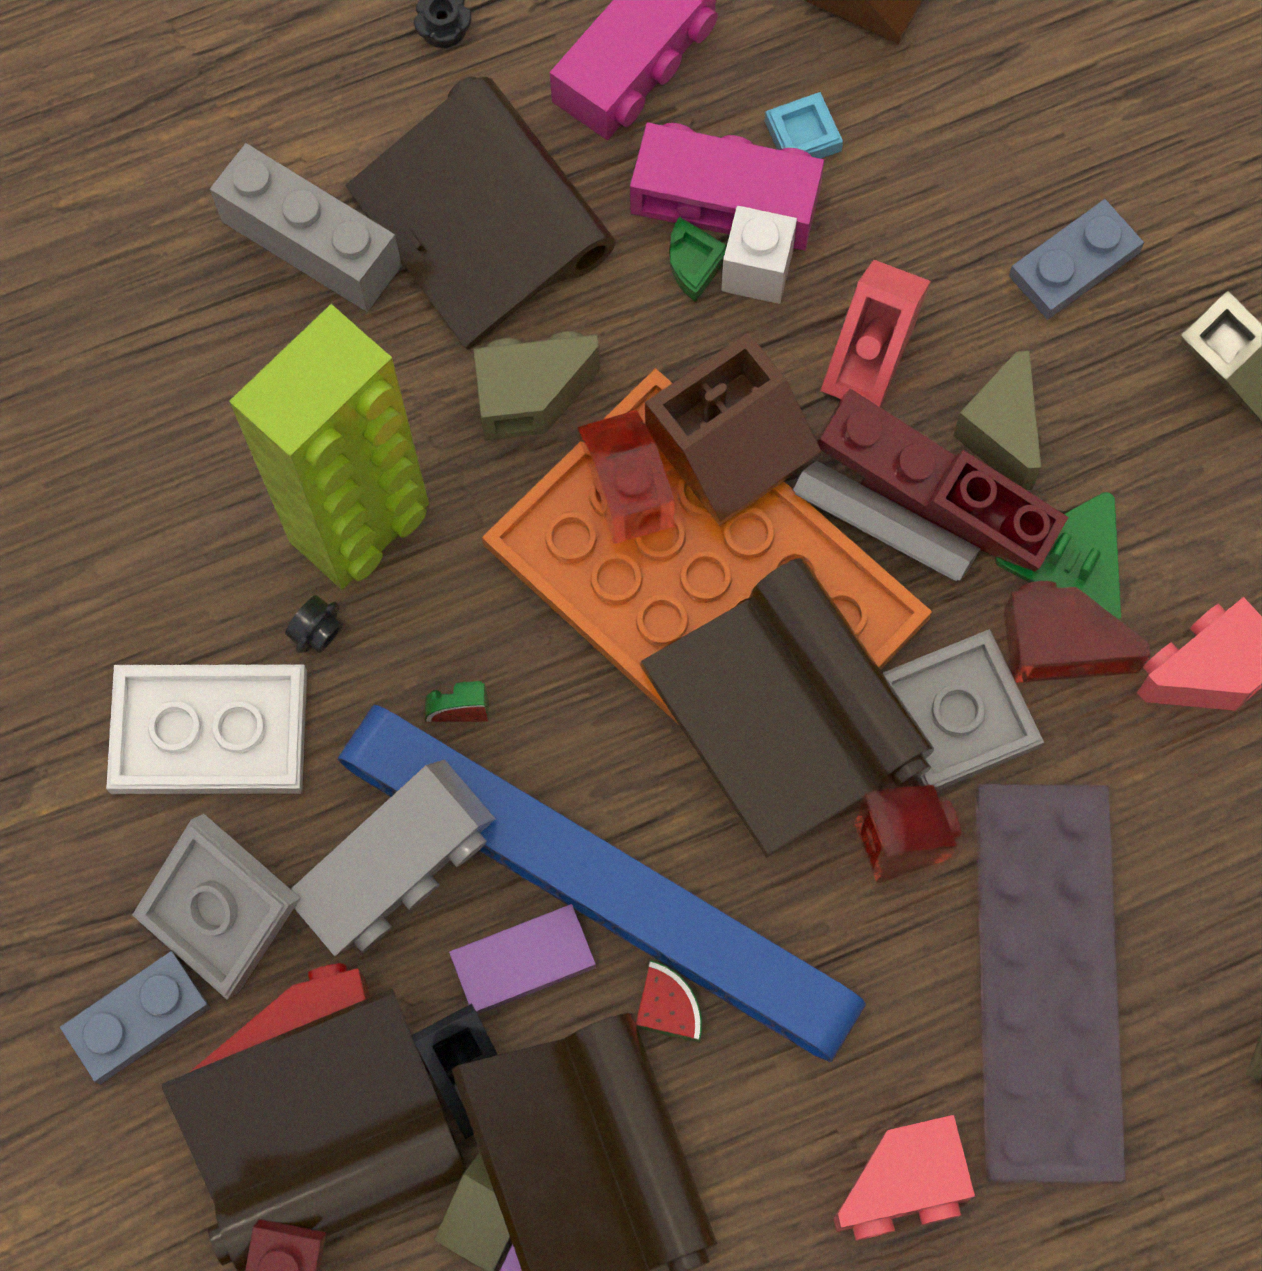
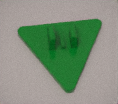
M1103 492L1064 514L1068 519L1040 569L1037 571H1032L995 557V562L999 567L1107 625H1115L1121 618L1115 498L1111 493Z

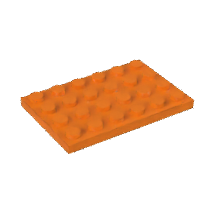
M656 368L482 537L484 547L676 723V719L641 668V661L748 600L753 588L764 577L791 560L797 558L805 559L880 670L930 620L932 611L811 504L795 495L796 492L786 482H782L719 526L645 431V402L672 384Z

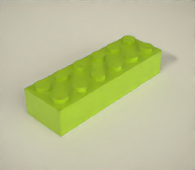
M330 304L229 402L289 542L343 590L353 579L361 581L369 576L382 560L383 553L381 551L398 535L402 538L406 537L421 524L426 516L427 510L425 508L429 505L392 357Z

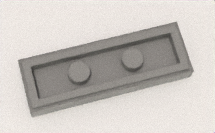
M815 461L802 471L793 489L796 492L795 495L955 581H960L971 568L981 549L819 461Z

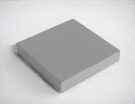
M990 629L883 672L890 685L934 747L933 753L926 758L931 766L930 770L917 779L924 796L1040 749L1044 744Z
M202 814L191 819L132 915L224 998L229 999L240 992L301 898L211 819Z

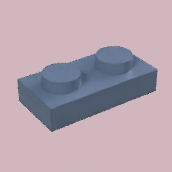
M1104 199L1012 265L1009 277L1048 320L1138 255L1144 241Z
M170 951L63 1024L60 1029L94 1082L101 1085L204 1014L211 1007L176 954Z

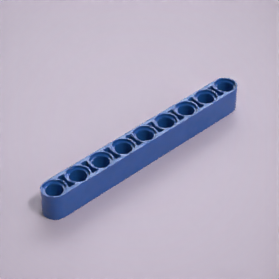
M378 705L371 707L337 758L345 768L392 797L425 765L445 759L495 818L480 833L487 841L479 850L480 852L567 905L572 904L576 911L822 1060L833 1062L866 1006L865 1002L857 994L396 714Z

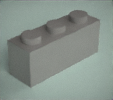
M247 143L244 144L210 188L220 219L224 224L366 312L369 311L402 267L395 234Z
M445 759L425 765L291 888L301 898L294 909L334 956L355 946L361 953H364L392 929L386 918L401 904H404L408 910H411L440 885L433 875L450 860L456 867L461 866L487 843L480 833L495 818Z

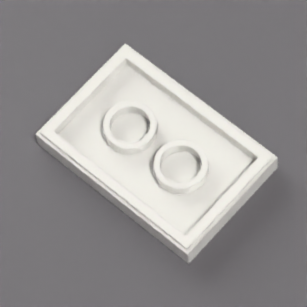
M114 665L106 789L111 794H302L307 669L305 665Z

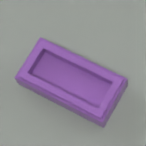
M572 904L449 952L469 1005L472 1003L477 1014L484 1013L596 968L595 961Z

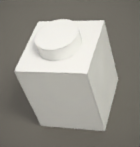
M737 205L723 259L721 291L780 304L794 249L797 218Z

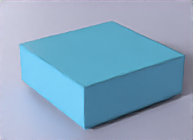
M821 92L765 111L764 122L777 150L797 148L806 151L812 157L820 159L842 151L843 140Z

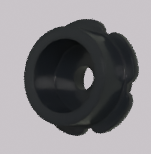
M420 0L416 6L418 15L414 18V26L417 33L430 45L438 48H449L455 46L464 38L471 25V11L469 8L464 7V0ZM440 13H445L448 16L446 19H437Z
M314 595L299 609L285 631V635L298 644L296 647L297 652L305 653L313 648L318 653H321L332 643L343 626V623L336 618L339 610L337 602L334 601L328 604L319 596Z

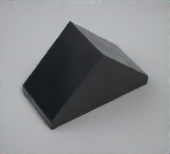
M471 1003L411 1035L465 1139L473 1136L474 1133L451 1069L461 1064L498 1055Z

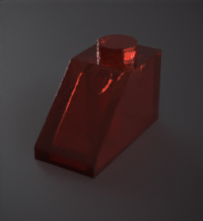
M634 410L577 427L613 543L616 544L674 527L675 500L656 443L638 411Z
M1052 581L1027 583L1019 587V591L1011 593L1004 609L1011 673L1015 683L1136 674L1140 672L1150 657L1149 643L1077 587L1057 588V584Z
M934 784L882 789L864 795L855 821L857 832L877 884L949 860L957 847L955 838L961 837V828L953 805L949 800L940 802Z

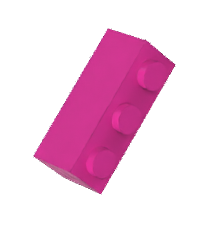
M613 0L549 72L552 102L608 141L621 125L628 127L636 120L644 107L645 97L657 83L664 85L673 77L681 63L682 54L692 42L701 43L710 34L718 18V13L715 12L716 0Z
M647 122L630 184L631 214L676 223L678 218L681 217L700 229L730 235L737 205L797 218L794 249L806 251L821 189L824 159L812 157L806 151L797 148L777 150L753 145L751 141L740 136L727 135L720 138L696 133L691 128L678 123L658 125Z

